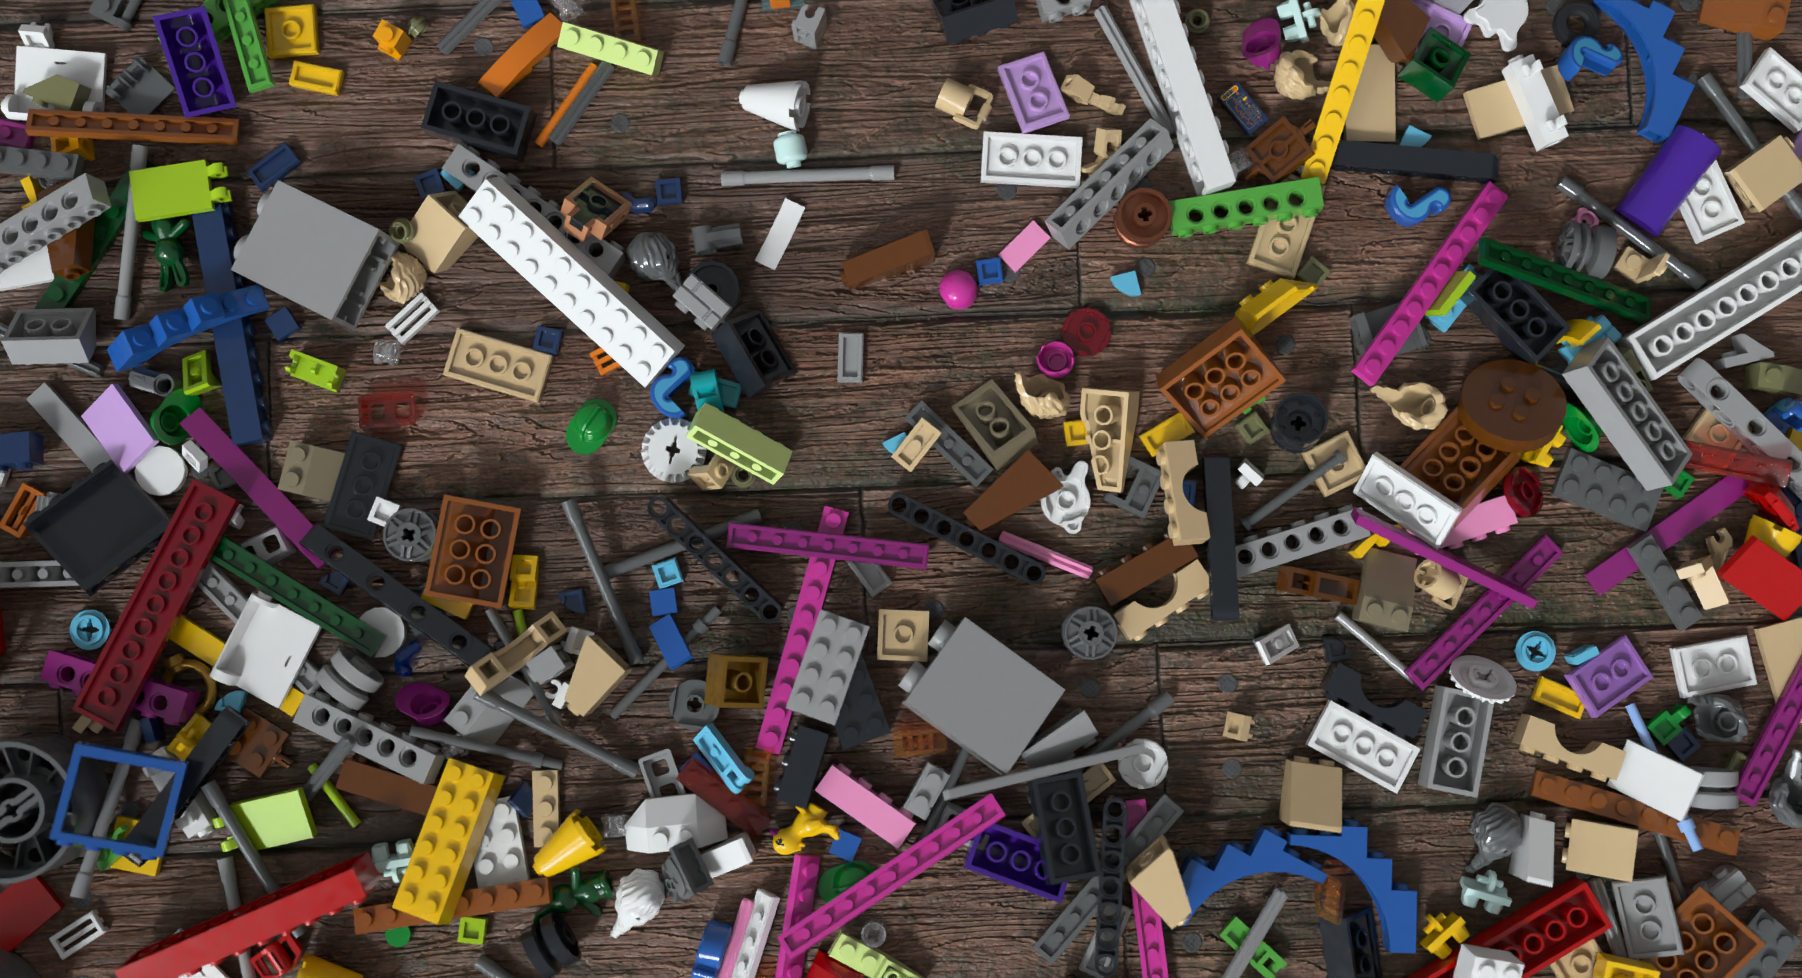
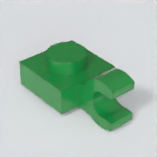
M1678 703L1671 708L1669 713L1662 709L1645 725L1660 745L1665 746L1683 730L1679 723L1692 712L1685 704L1681 705Z

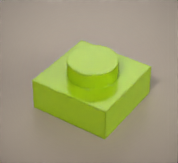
M468 916L460 918L457 942L483 945L486 939L488 917Z

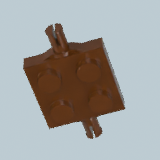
M1285 116L1280 118L1244 148L1254 164L1242 174L1244 178L1249 182L1261 173L1268 177L1273 184L1283 181L1315 155V152L1307 144L1305 138L1309 132L1317 127L1315 123L1309 119L1300 128H1297L1290 124Z
M246 708L242 715L248 718L251 723L226 757L259 778H263L270 766L276 762L289 770L292 767L290 764H294L295 760L282 753L291 733L254 710Z

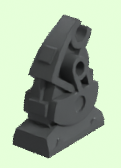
M693 837L669 849L671 855L662 864V880L665 894L668 897L673 895L674 903L693 897L700 891L715 885Z

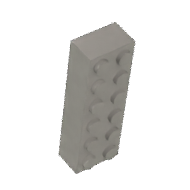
M1609 337L1583 345L1562 373L1566 382L1574 390L1582 404L1590 412L1595 422L1606 434L1609 441L1614 445L1646 491L1673 485L1693 455Z

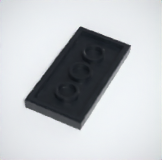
M352 430L322 527L373 541L378 524L367 520L376 497L383 499L387 497L403 445Z

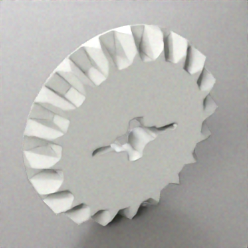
M681 418L660 420L655 425H652L645 434L641 451L643 463L656 478L665 482H682L690 479L687 474L692 467L703 466L706 458V448L686 437L691 422ZM676 440L680 453H675L672 461H670L671 454L667 451V447H672Z
M1464 655L1457 657L1451 663L1449 670L1450 680L1456 683L1455 687L1463 689L1464 694L1472 695V699L1476 697L1481 702L1486 700L1491 704L1495 702L1502 704L1504 701H1510L1516 692L1517 685L1513 676L1504 667L1492 660L1480 656Z

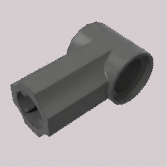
M739 223L718 227L703 225L692 228L696 255L712 254L717 252L718 249L743 245Z
M136 366L130 372L128 378L130 387L167 397L174 390L183 389L182 379ZM171 382V389L167 391V386Z

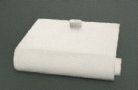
M17 46L14 94H8L2 100V112L8 119L27 121L29 109L55 110L56 106L48 104L46 108L31 102L33 97L23 92L25 88L56 74L92 89L88 101L83 105L82 111L104 112L107 54Z
M259 590L258 593H251L210 673V677L226 685L238 686L267 703L281 708L322 627L272 600V596Z

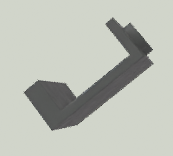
M1399 303L1368 313H1359L1348 319L1360 356H1362ZM1420 322L1396 355L1427 345V331L1424 326H1421Z

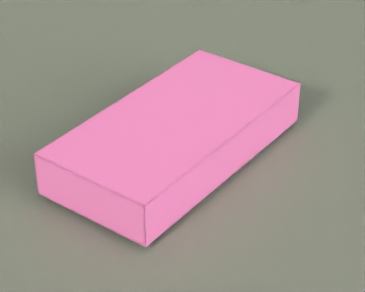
M1033 220L998 256L1016 273L1051 237Z

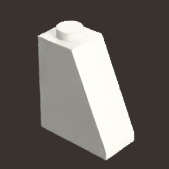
M1530 811V815L1520 813L1519 818L1524 829L1523 841L1512 853L1508 873L1527 882L1552 887L1555 822L1546 820V815L1533 811Z
M744 831L700 852L711 877L714 878L753 862L757 852L748 832Z

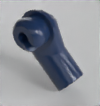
M628 190L621 195L632 203L630 210L635 214L650 213L657 207V199L654 196L649 195L643 198H636Z

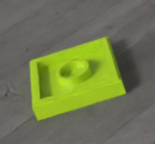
M1471 271L1455 272L1424 316L1447 315L1475 280L1476 276Z

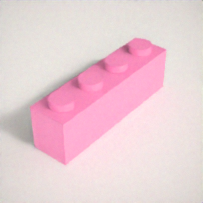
M1505 495L1481 501L1456 528L1452 527L1440 548L1448 546L1449 550L1464 546L1462 541L1472 539V542L1487 538L1486 533L1495 531L1496 534L1511 530L1510 525L1516 524L1518 521ZM1407 530L1408 533H1410V534L1416 536L1415 534H1413L1412 532H1410L1409 530Z
M832 763L815 788V791L899 849L916 824V820L913 819L914 814L903 808V806L900 809L892 804L893 799L883 792L877 794L871 789L873 785L864 778L860 777L859 780L850 775L852 770L844 764L839 763L837 766Z

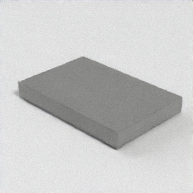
M1666 875L1633 879L1632 882L1612 881L1629 959L1684 955V948Z

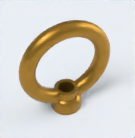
M183 653L163 661L167 670L163 674L162 681L172 683L174 676L186 669L195 670L203 677L207 693L203 703L195 708L194 714L200 713L202 716L206 714L214 705L217 697V682L210 677L211 670L200 661L185 659ZM165 697L163 702L167 707L168 702Z

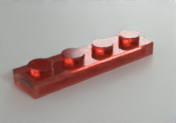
M1683 439L1693 454L1685 465L1686 468L1768 483L1785 488L1787 486L1793 465L1791 460Z
M693 757L676 776L677 781L754 839H757L771 822L772 817L741 793H733L720 777Z

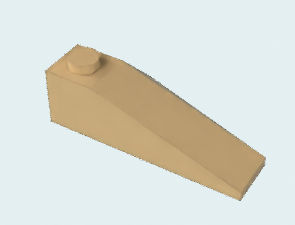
M1082 388L1080 415L1088 434L1085 437L1087 444L1090 445L1091 463L1098 490L1122 493L1124 490L1138 417L1140 391Z

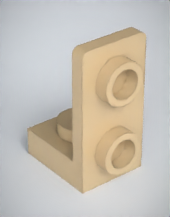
M1627 246L1622 250L1611 269L1634 284H1638L1645 280L1649 281L1652 277L1662 275L1668 267L1666 262L1671 255L1665 252L1652 259H1648Z
M715 453L709 465L692 467L687 475L702 490L722 489L736 464Z
M1710 555L1685 562L1676 570L1680 580L1690 578L1705 610L1730 602L1719 575L1716 574L1717 570Z

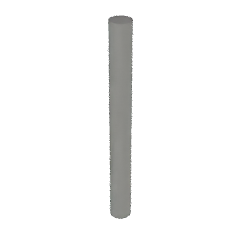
M1342 611L1338 612L1334 619L1413 684L1403 672L1407 668L1406 665Z

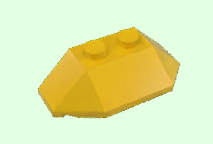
M1281 278L1273 283L1270 279L1258 288L1261 293L1256 297L1250 294L1239 302L1241 308L1235 312V317L1237 316L1251 333L1255 335L1318 287L1315 283Z

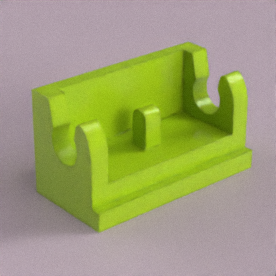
M291 349L289 356L293 359L291 366H285V370L290 372L291 376L333 392H339L347 371L346 369Z

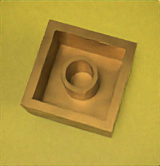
M709 653L704 704L719 708H763L768 658L753 654Z

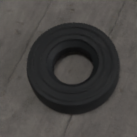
M1581 1L1564 5L1556 13L1552 23V30L1556 39L1565 46L1579 36L1594 38L1600 27L1597 11L1591 5ZM1579 16L1583 19L1585 23L1583 32L1573 33L1569 30L1567 26L1569 17Z

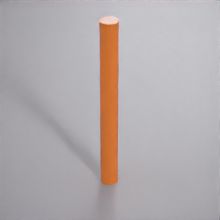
M590 62L534 141L539 147L543 148L546 144L549 134L597 69L595 64Z

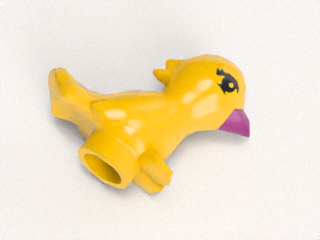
M812 802L809 803L806 809L796 806L800 813L789 827L782 829L770 828V833L773 837V847L781 855H789L801 851V847L806 846L801 842L802 838L826 833L835 840L840 839L839 827L828 823L824 819L828 812Z

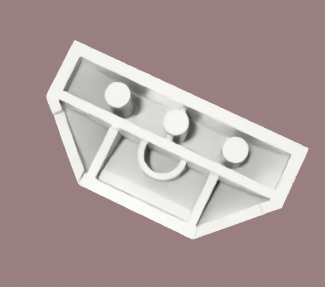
M697 793L647 798L624 825L627 850L642 853L667 852L671 847L692 837L697 848L728 839L725 812Z

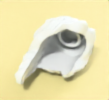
M636 868L630 875L621 878V883L616 888L615 909L618 916L613 930L610 931L611 937L618 938L619 935L629 931L633 926L644 925L659 913L660 907L665 900V888L658 872Z

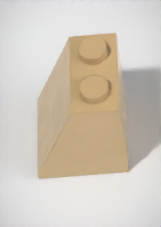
M1775 136L1722 172L1724 178L1750 213L1761 212L1802 182V157L1798 158L1792 151L1795 149V146L1788 137Z
M455 190L429 194L410 221L415 230L414 238L409 243L402 244L409 254L416 256L423 263V266L433 273L448 270L479 237L458 218L468 202Z
M598 635L588 636L584 640L564 698L569 703L567 705L568 709L576 716L580 714L586 716L593 713L633 670Z
M1294 755V760L1286 759L1278 819L1289 826L1341 833L1342 768L1334 766L1335 761L1319 759V763L1309 762V757Z
M1573 817L1572 823H1566L1565 837L1570 839L1569 847H1563L1562 863H1566V870L1632 882L1639 828Z
M1162 834L1124 869L1129 883L1173 929L1176 925L1184 924L1189 919V914L1192 911L1173 852L1166 837Z

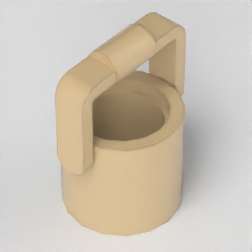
M947 78L940 91L935 108L952 115L955 121L965 126L978 129L982 121H986L992 109L993 95L975 85L969 84V86ZM974 94L987 99L977 115L978 119L976 122L964 117Z
M1429 559L1419 564L1414 574L1416 586L1431 594L1433 602L1450 610L1456 607L1468 581V578Z

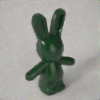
M178 216L152 220L151 227L153 231L143 230L141 233L142 238L157 242L154 253L160 263L159 290L162 292L171 290L173 286V272L178 286L187 287L190 284V276L183 262L185 249L182 243L177 240V237L190 226V221L186 218L180 221Z
M573 866L570 870L571 885L560 884L553 888V903H548V906L539 910L534 915L533 923L540 925V919L550 912L569 913L579 904L596 917L601 916L603 911L594 902L601 898L611 899L615 896L614 883L607 869H602L581 881L580 867Z

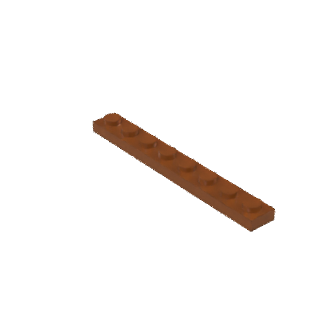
M29 109L25 131L28 136L239 145L241 123L239 119L185 118V116Z
M1536 770L1533 773L1529 796L1688 842L1685 833H1681L1677 825L1679 823L1677 819L1636 799ZM1688 815L1689 819L1692 818L1697 827L1695 831L1704 848L1731 856L1736 855L1741 830Z
M551 877L462 891L452 919L553 903ZM393 903L353 909L355 935L432 922L392 908Z

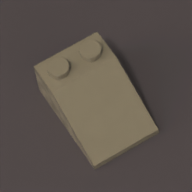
M992 379L952 406L955 414L997 471L1038 444L1034 428Z
M290 440L278 489L330 501L345 453Z
M1370 548L1365 554L1360 575L1357 603L1353 606L1351 620L1399 632H1408L1414 608V574L1417 559Z

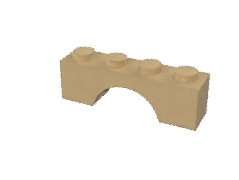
M1194 440L1165 442L1156 453V461L1161 466L1160 485L1162 490L1165 491L1164 510L1169 515V537L1173 540V546L1202 544L1210 538L1207 513L1194 508L1187 501L1183 492L1185 474L1198 464Z
M1198 559L1190 561L1173 573V592L1162 605L1148 608L1135 601H1130L1111 614L1127 640L1134 638L1135 641L1142 639L1148 634V628L1154 624L1156 627L1163 625L1169 620L1167 617L1174 611L1177 614L1184 611L1190 606L1188 603L1195 597L1199 600L1210 593L1209 575Z
M551 611L532 624L510 644L494 653H489L473 664L465 674V677L481 696L525 666L528 661L561 641L568 630L554 612Z
M1521 714L1512 742L1520 745L1519 750L1532 755H1534L1535 751L1544 754L1542 759L1556 764L1561 760L1567 763L1566 768L1582 773L1583 769L1590 771V777L1606 782L1607 778L1617 781L1626 755V751L1593 740L1582 750L1569 752L1559 743L1555 733V724L1527 714Z

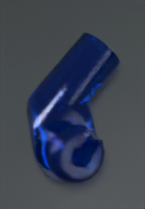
M415 639L396 654L394 669L401 677H408L412 673L413 669L410 666V659L422 649Z

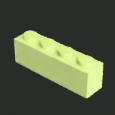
M567 22L562 24L557 47L656 76H659L665 52Z
M704 403L695 414L686 435L688 439L772 485L784 474L792 454V450L786 448L783 444L768 438L760 431L750 428L738 419L732 418L715 406Z

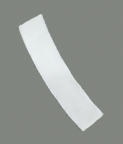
M785 198L775 222L755 259L756 262L773 270L776 269L805 207Z

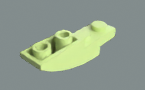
M841 930L828 951L829 956L870 978H924L862 939L858 940Z

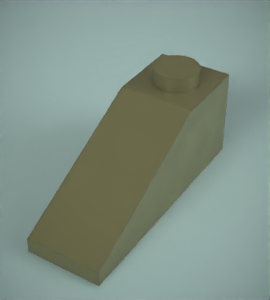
M1764 362L1745 366L1743 390L1802 398V370L1786 365Z

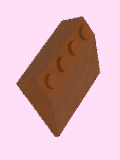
M1702 0L1697 22L1735 33L1749 32L1753 38L1769 42L1784 31L1791 0Z
M1237 316L1156 375L1159 390L1204 439L1287 381L1255 336Z
M1457 407L1399 467L1463 508L1453 525L1456 528L1518 463L1522 453L1496 450L1475 439L1462 424Z
M444 495L424 595L502 609L522 509Z
M1699 886L1675 910L1684 955L1639 959V961L1648 962L1660 971L1659 978H1732L1767 942Z

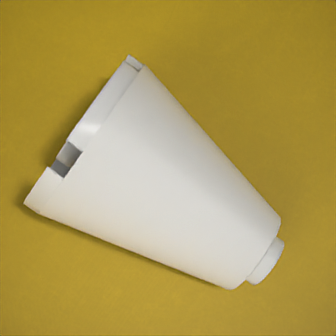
M801 80L747 85L740 92L739 102L742 104L743 109L791 130L800 131L799 128H803L806 124L810 110V103H806V95H810V88L806 81Z

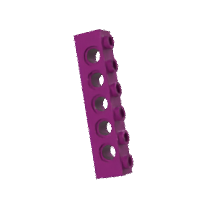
M49 650L40 679L49 682V686L56 689H65V687L72 689L71 693L79 696L97 660L67 650ZM73 669H74V671H75V677H74V678L72 677V671H73ZM149 676L142 689L144 699L142 700L139 695L131 711L134 709L139 710L142 716L149 718L162 717L165 718V723L179 726L181 722H189L193 717L200 692ZM165 697H166L167 702H168L166 708H165V706H164V704H163V701H164V698H165Z

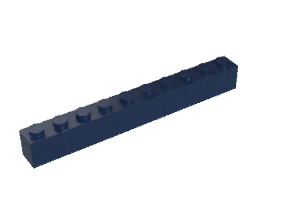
M230 202L214 203L215 211L192 214L206 294L214 292L221 294L247 287L246 278L231 270L235 262L234 248L238 240V232L235 226H233L232 217L234 216V209ZM248 315L213 327L212 331L233 445L244 447L272 441L273 426L267 417L266 410H268L269 404L266 396L263 395L262 385H264V377L258 367L260 354L254 344L253 337H255L256 332L253 323L250 322V316Z

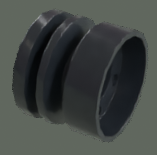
M1293 393L1283 398L1277 405L1269 425L1270 436L1274 443L1283 451L1292 454L1309 451L1320 441L1328 424L1327 410L1323 403L1315 396L1307 393ZM1294 422L1298 423L1299 431L1295 430Z

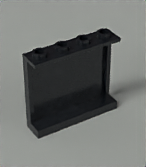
M109 460L107 463L103 462L93 469V473L85 479L80 478L71 485V489L63 495L58 494L49 501V505L41 511L37 510L31 513L23 525L91 597L156 548L170 522L152 506L116 467L114 462Z

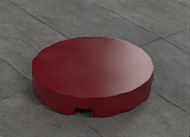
M1090 307L1071 312L1065 319L1061 330L1063 342L1072 349L1074 355L1081 357H1092L1101 353L1109 344L1112 334L1107 317L1099 310Z
M1526 467L1511 469L1505 475L1503 483L1504 494L1508 504L1514 512L1524 517L1538 513L1543 506L1544 499L1543 492L1539 493L1538 486L1541 485L1538 478Z

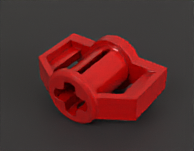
M290 933L270 944L252 957L250 961L262 978H279L298 965L304 948L298 939H294ZM286 941L295 953L294 961L282 945L283 942ZM263 956H267L278 973H271L262 959Z

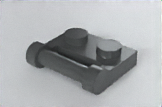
M94 0L88 12L129 32L132 27L130 23L142 0H130L121 19L118 17L127 0Z
M1130 456L1126 478L1131 467L1138 469V472L1125 499L1118 498L1119 492L1109 491V493H1105L1103 500L1134 515L1145 518L1160 486L1162 472Z

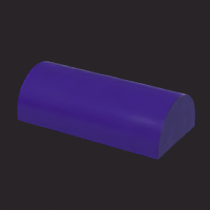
M205 6L152 16L185 118L237 107Z
M1676 126L1614 211L1657 238L1720 155L1721 149L1712 140L1696 130L1686 126Z
M993 824L972 838L966 851L964 868L1055 902H1062L1068 882L1046 885L1038 839ZM985 835H989V841L984 851L978 850V843L983 841Z

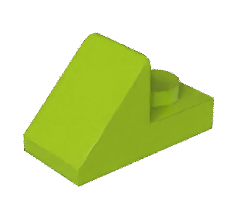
M206 350L182 359L183 391L186 395H200L221 387V383L212 373L211 356Z

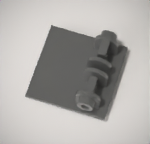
M140 55L137 59H133L134 62L126 70H122L123 73L121 75H117L118 78L111 85H107L105 92L130 114L150 115L175 88Z

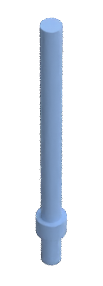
M1633 703L1625 706L1643 746L1658 752L1636 704ZM1687 814L1684 821H1679L1677 825L1681 833H1685L1693 852L1704 849L1695 831L1697 827L1693 819H1689Z

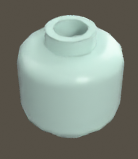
M796 130L779 133L778 138L773 142L777 162L787 165V169L802 166L801 161L805 160L808 156L805 138L803 135L797 134Z

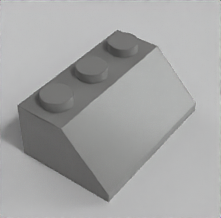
M94 308L17 310L1 342L12 365L89 363L96 349V311Z
M516 672L490 689V691L522 708L534 696L526 680ZM471 686L444 721L466 738L495 744L515 718L473 700L477 691Z
M1078 707L1030 740L1021 756L1030 769L1058 763L1059 761H1067L1075 756L1074 751L1082 746L1085 749L1096 741L1094 737L1099 733L1086 712Z

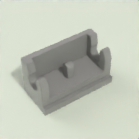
M805 4L801 8L796 21L793 20L791 24L794 41L817 50L827 28L826 10L818 7L814 17L807 18L805 13L808 11V5Z

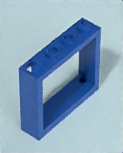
M77 742L72 754L50 839L57 840L56 844L62 846H73L74 843L85 845V849L92 851H101L102 848L113 849V854L129 856L131 852L141 854L140 858L146 860H157V857L162 858L167 849L190 761L88 742ZM83 756L176 773L157 846L63 830Z

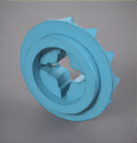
M96 610L82 611L73 618L70 624V637L74 644L82 649L93 650L101 648L108 641L109 633L112 631L109 625L110 620L103 615V612ZM93 625L99 631L92 633L91 637V633L83 631V628Z
M1540 631L1523 633L1520 639L1516 641L1514 653L1516 654L1517 662L1524 669L1542 671L1553 663L1556 648L1553 640L1547 634ZM1537 644V651L1543 656L1533 655L1531 658V651L1528 650L1527 646L1535 647Z

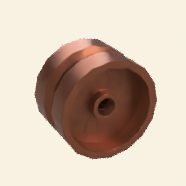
M1138 188L1130 191L1121 200L1113 217V228L1117 237L1125 245L1135 249H1146L1155 245L1167 232L1172 221V209L1168 199L1159 191L1151 188Z

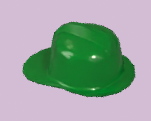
M180 388L172 391L160 407L152 413L150 425L155 435L168 445H177L184 442L189 434L180 425V422L198 408L202 409L200 398L197 395H186L183 389Z
M602 399L586 401L578 409L566 429L568 446L574 452L581 455H589L596 452L603 445L616 424L617 415L614 407Z
M1567 403V411L1562 422V429L1580 450L1593 452L1598 448L1599 437L1604 433L1603 430L1595 422L1587 408H1577Z
M861 860L828 869L820 877L818 884L822 900L826 903L830 902L873 873L875 869L868 862Z

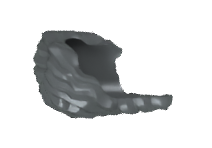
M642 232L635 236L626 249L627 256L630 259L629 266L631 270L636 271L640 278L648 282L651 280H664L676 292L683 285V281L680 279L681 276L677 270L680 260L674 244L662 233Z
M1715 694L1693 695L1687 699L1688 703L1696 705L1693 711L1695 715V730L1704 740L1738 743L1742 741L1743 736L1748 735L1749 719L1739 700L1732 699L1728 695Z
M1793 748V755L1788 757L1784 767L1785 770L1771 784L1772 788L1768 801L1773 814L1779 822L1791 828H1802V754L1798 749Z
M1492 802L1485 809L1475 813L1474 820L1469 827V832L1474 834V841L1478 845L1479 853L1475 855L1470 865L1465 867L1466 872L1473 874L1484 866L1490 865L1494 860L1512 854L1522 844L1524 829L1521 826L1518 813L1512 807L1503 803Z

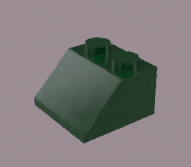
M1430 26L1420 39L1411 60L1404 62L1397 77L1438 103L1454 88L1471 53Z

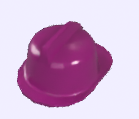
M1271 18L1260 19L1252 23L1243 33L1242 55L1249 59L1254 66H1263L1266 70H1270V64L1280 57L1282 50L1278 21Z
M418 682L406 685L396 694V707L403 713L413 717L420 725L428 727L438 723L441 725L446 723L444 719L448 713L450 696L445 691L430 684Z

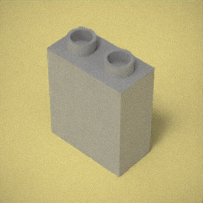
M278 180L273 190L267 191L260 198L257 206L259 217L250 234L244 235L237 242L234 248L235 262L231 270L355 331L391 262V256H394L400 243L394 241L389 235L378 228Z
M966 617L956 627L947 620H944L928 642L929 646L938 651L930 664L925 668L915 661L898 684L899 687L908 692L902 704L999 775H1007L1065 689Z

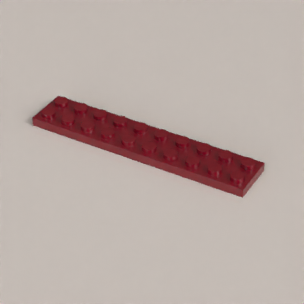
M192 479L72 710L114 732H121L240 503L239 500L199 480Z

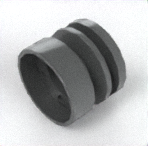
M1567 221L1557 237L1553 262L1597 279L1604 278L1613 265L1617 251L1618 238L1616 229L1602 225H1594L1590 228V225L1584 222L1579 224L1577 221Z
M402 509L395 512L387 520L383 529V541L386 549L395 558L402 561H430L439 517L432 512L420 509ZM410 530L416 532L413 535L414 540L408 538L411 536Z
M1082 606L1073 609L1065 616L1061 624L1060 636L1063 645L1070 653L1082 659L1095 660L1106 656L1112 651L1117 642L1118 630L1114 619L1108 612L1099 607ZM1093 626L1092 631L1096 632V635L1087 640L1084 630L1090 629Z

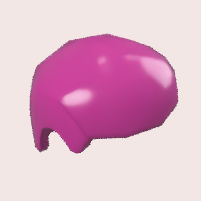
M956 269L946 273L940 280L939 292L948 307L963 310L970 307L977 299L978 288L976 281L967 271Z
M1053 341L1042 345L1038 355H1036V360L1043 374L1047 377L1058 379L1066 376L1072 370L1075 363V355L1072 349L1064 342Z

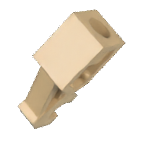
M1078 74L1067 75L1060 88L1062 93L1076 103L1085 105L1090 103L1112 115H1122L1126 108L1124 104L1115 103L1116 99L1112 96L1094 93L1095 86Z
M1097 128L1094 153L1098 157L1095 162L1081 167V172L1088 173V178L1121 147L1122 130Z
M1719 528L1716 531L1720 536L1718 542L1714 536L1705 538L1708 551L1711 553L1710 557L1717 571L1723 566L1729 548L1733 547L1732 537L1725 528ZM1685 578L1689 585L1692 587V589L1695 591V588L1690 578Z

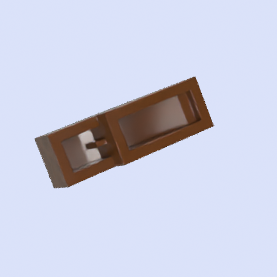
M1280 566L1276 590L1356 605L1360 580L1291 566Z

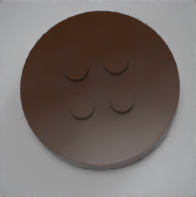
M1512 359L1494 360L1475 368L1466 378L1458 398V414L1466 430L1486 446L1511 453L1530 452L1547 445L1557 435L1567 411L1565 394L1559 383L1549 373L1533 364Z

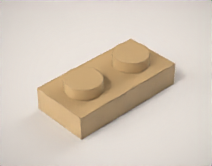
M922 417L891 457L909 472H912L942 432Z

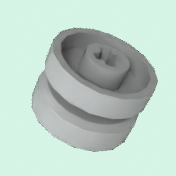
M339 647L331 656L332 665H324L315 677L322 688L333 698L355 710H361L369 700L367 692H376L384 683V678L374 666L357 653L345 647Z
M1688 766L1705 774L1690 807L1701 809L1739 808V795L1734 791L1721 789L1739 785V772L1737 770Z

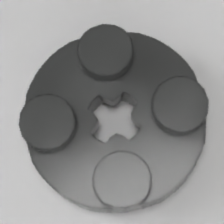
M701 679L688 680L680 684L671 694L669 701L671 715L685 729H703L706 725L712 723L720 712L719 707L704 704L706 681ZM694 697L698 698V701L702 703V707L697 708V712L692 711V707L688 706V702L693 701Z

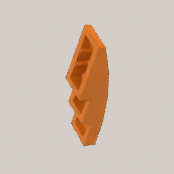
M550 12L518 39L483 75L478 84L491 96L500 98L532 73V67L550 53V47L559 41L563 23Z

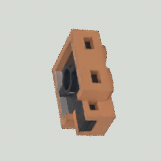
M590 177L564 198L560 214L565 216L566 219L562 229L581 242H585L591 235L602 240L627 218L632 203L598 180Z

